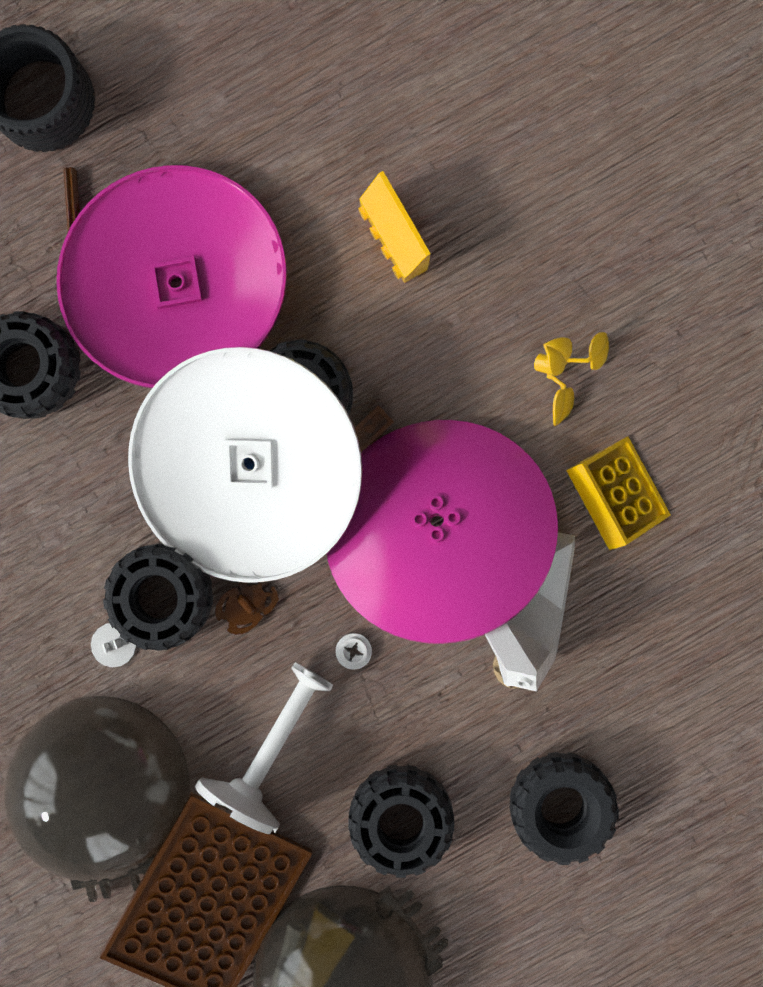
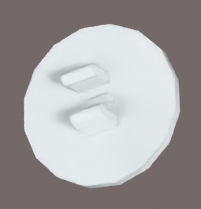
M110 623L98 628L91 641L94 657L102 665L108 667H119L129 662L136 649V645L123 640L119 632L112 628Z

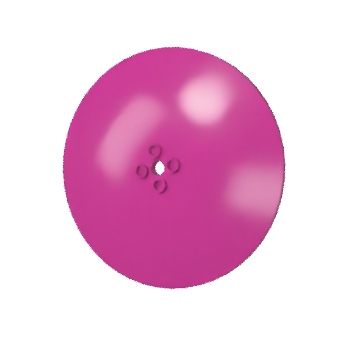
M167 165L152 167L127 175L110 184L88 202L71 225L60 252L57 266V296L63 319L70 334L81 350L93 362L121 380L145 388H153L170 370L199 354L232 347L259 349L267 339L280 314L285 297L287 268L282 241L276 226L264 207L250 192L233 180L210 170L192 166ZM175 278L182 279V284L178 288L171 287V281Z
M433 420L397 429L381 437L361 453L362 480L358 503L346 530L337 543L326 553L331 573L339 589L359 614L373 625L394 636L421 643L447 644L471 640L485 635L516 617L531 602L545 582L552 566L558 539V520L554 498L546 478L533 459L520 446L504 435L478 424L456 420ZM436 516H440L444 519V522L441 526L435 527L431 525V520Z

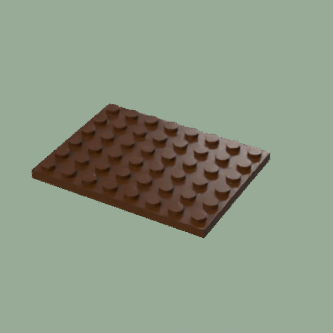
M191 792L102 949L100 959L165 987H237L309 861L312 850L276 832L274 833V831L271 834H265L252 829L230 817L232 811L217 804L213 806L206 799Z

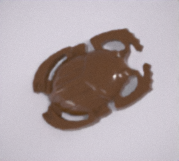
M240 582L238 584L242 588L240 591L237 587H234L226 592L218 601L215 609L217 620L227 619L229 622L227 631L231 634L241 635L250 631L263 618L259 613L263 612L264 615H267L279 601L275 587H271V594L262 590L261 582L248 587L246 586L248 582ZM270 596L271 603L268 607H265V601ZM229 597L225 606V611H222L223 603L225 599ZM252 622V625H250V626H248V627H244V628H238V627H237V625H246V624H249V623Z

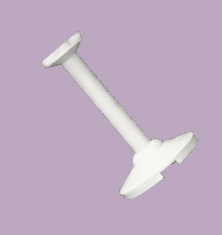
M296 662L291 669L299 679V683L243 779L235 778L229 783L202 777L195 786L197 792L213 806L216 803L226 806L232 810L230 817L265 834H271L272 830L275 833L280 824L262 803V792L258 788L314 691H331L333 687L332 683Z

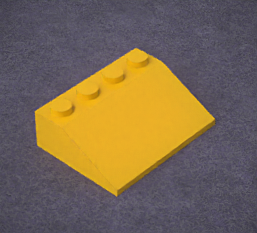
M382 171L359 199L360 207L358 210L364 221L368 219L372 227L369 229L374 239L381 241L383 245L381 251L387 260L390 258L393 262L392 270L397 279L402 278L403 282L406 283L428 270L431 253L384 171Z
M628 436L566 470L609 550L629 544L671 516Z

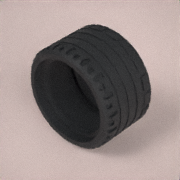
M32 24L12 25L11 27L3 28L0 31V131L13 143L35 152L56 151V149H63L65 146L71 145L73 141L79 139V136L85 132L86 127L90 124V119L93 117L95 96L93 95L94 88L89 75L70 47L52 31L45 30L41 26L36 27ZM38 61L55 63L64 68L66 76L63 96L49 113L31 120H19L7 115L5 91L11 77L20 68Z

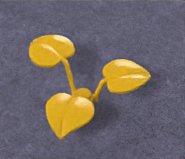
M599 332L593 337L589 346L588 358H570L572 342L566 337L556 338L543 344L547 355L540 353L535 359L534 368L538 372L546 373L548 379H552L561 387L556 392L553 401L554 426L560 424L569 415L574 405L573 389L570 387L566 388V384L555 376L560 375L564 371L567 362H590L592 370L600 369L605 363L609 352L607 333Z

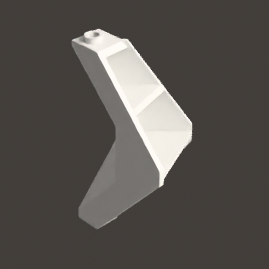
M558 533L556 552L551 569L536 596L516 617L503 626L485 634L497 657L502 679L507 687L515 686L537 692L555 661L575 550L574 535Z

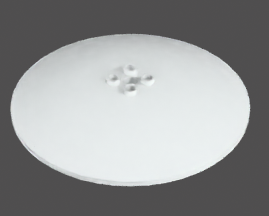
M247 347L222 348L199 354L180 363L163 376L148 393L137 413L131 431L128 456L130 481L138 507L147 524L165 546L176 548L175 552L181 555L187 553L194 559L191 563L197 569L200 568L202 572L218 578L238 582H265L284 578L304 570L323 557L337 543L346 530L358 503L362 480L361 452L354 426L347 411L333 391L316 374L300 363L271 351ZM249 457L254 460V469H247L245 467V458Z

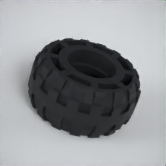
M13 311L12 314L0 315V413L21 419L46 417L47 414L57 412L64 407L63 404L68 399H71L76 390L74 388L77 381H80L81 371L79 370V361H81L79 351L76 349L71 336L52 320L36 313ZM24 344H30L39 353L40 368L38 374L30 383L24 386H15L10 382L6 373L7 359L15 348Z
M307 340L285 341L269 350L300 363L316 374L338 397L348 415L350 414L353 404L352 380L343 361L334 352L319 343Z
M164 544L146 545L127 553L111 569L112 572L109 578L106 579L104 586L105 598L103 599L104 609L107 610L108 621L111 627L119 632L123 640L144 650H168L187 642L204 626L213 605L214 594L212 592L210 575L202 572L200 568L197 569L191 563L194 559L187 553L181 555L175 552L176 548L168 547ZM163 576L174 585L178 595V603L175 611L170 616L157 619L151 617L142 609L138 599V592L141 583L148 577Z
M569 752L568 754L548 753L545 757H537L530 761V765L524 770L522 769L517 775V780L510 792L509 808L511 820L522 843L540 859L547 862L554 861L558 865H569L575 861H578L580 864L588 861V857L592 854H599L606 848L604 844L607 840L612 839L616 831V820L619 819L617 797L605 774L588 759ZM562 787L576 789L582 796V806L575 818L566 823H552L543 817L541 811L542 804L550 792Z
M396 764L387 766V768L380 771L376 770L360 784L351 801L348 818L350 839L362 861L366 865L373 866L378 873L387 875V873L393 874L396 878H406V875L415 874L417 876L425 873L427 868L433 865L436 866L442 860L443 854L452 843L454 813L448 793L432 774L422 771L416 766H397ZM407 804L413 806L422 814L423 827L412 838L406 840L393 839L387 836L380 828L381 814L393 805Z

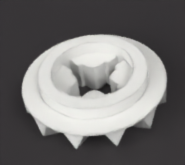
M347 634L339 640L336 646V657L339 663L348 669L355 670L364 667L372 655V647L368 639L361 634ZM357 642V650L362 654H355L352 660H350V651L346 648H352Z

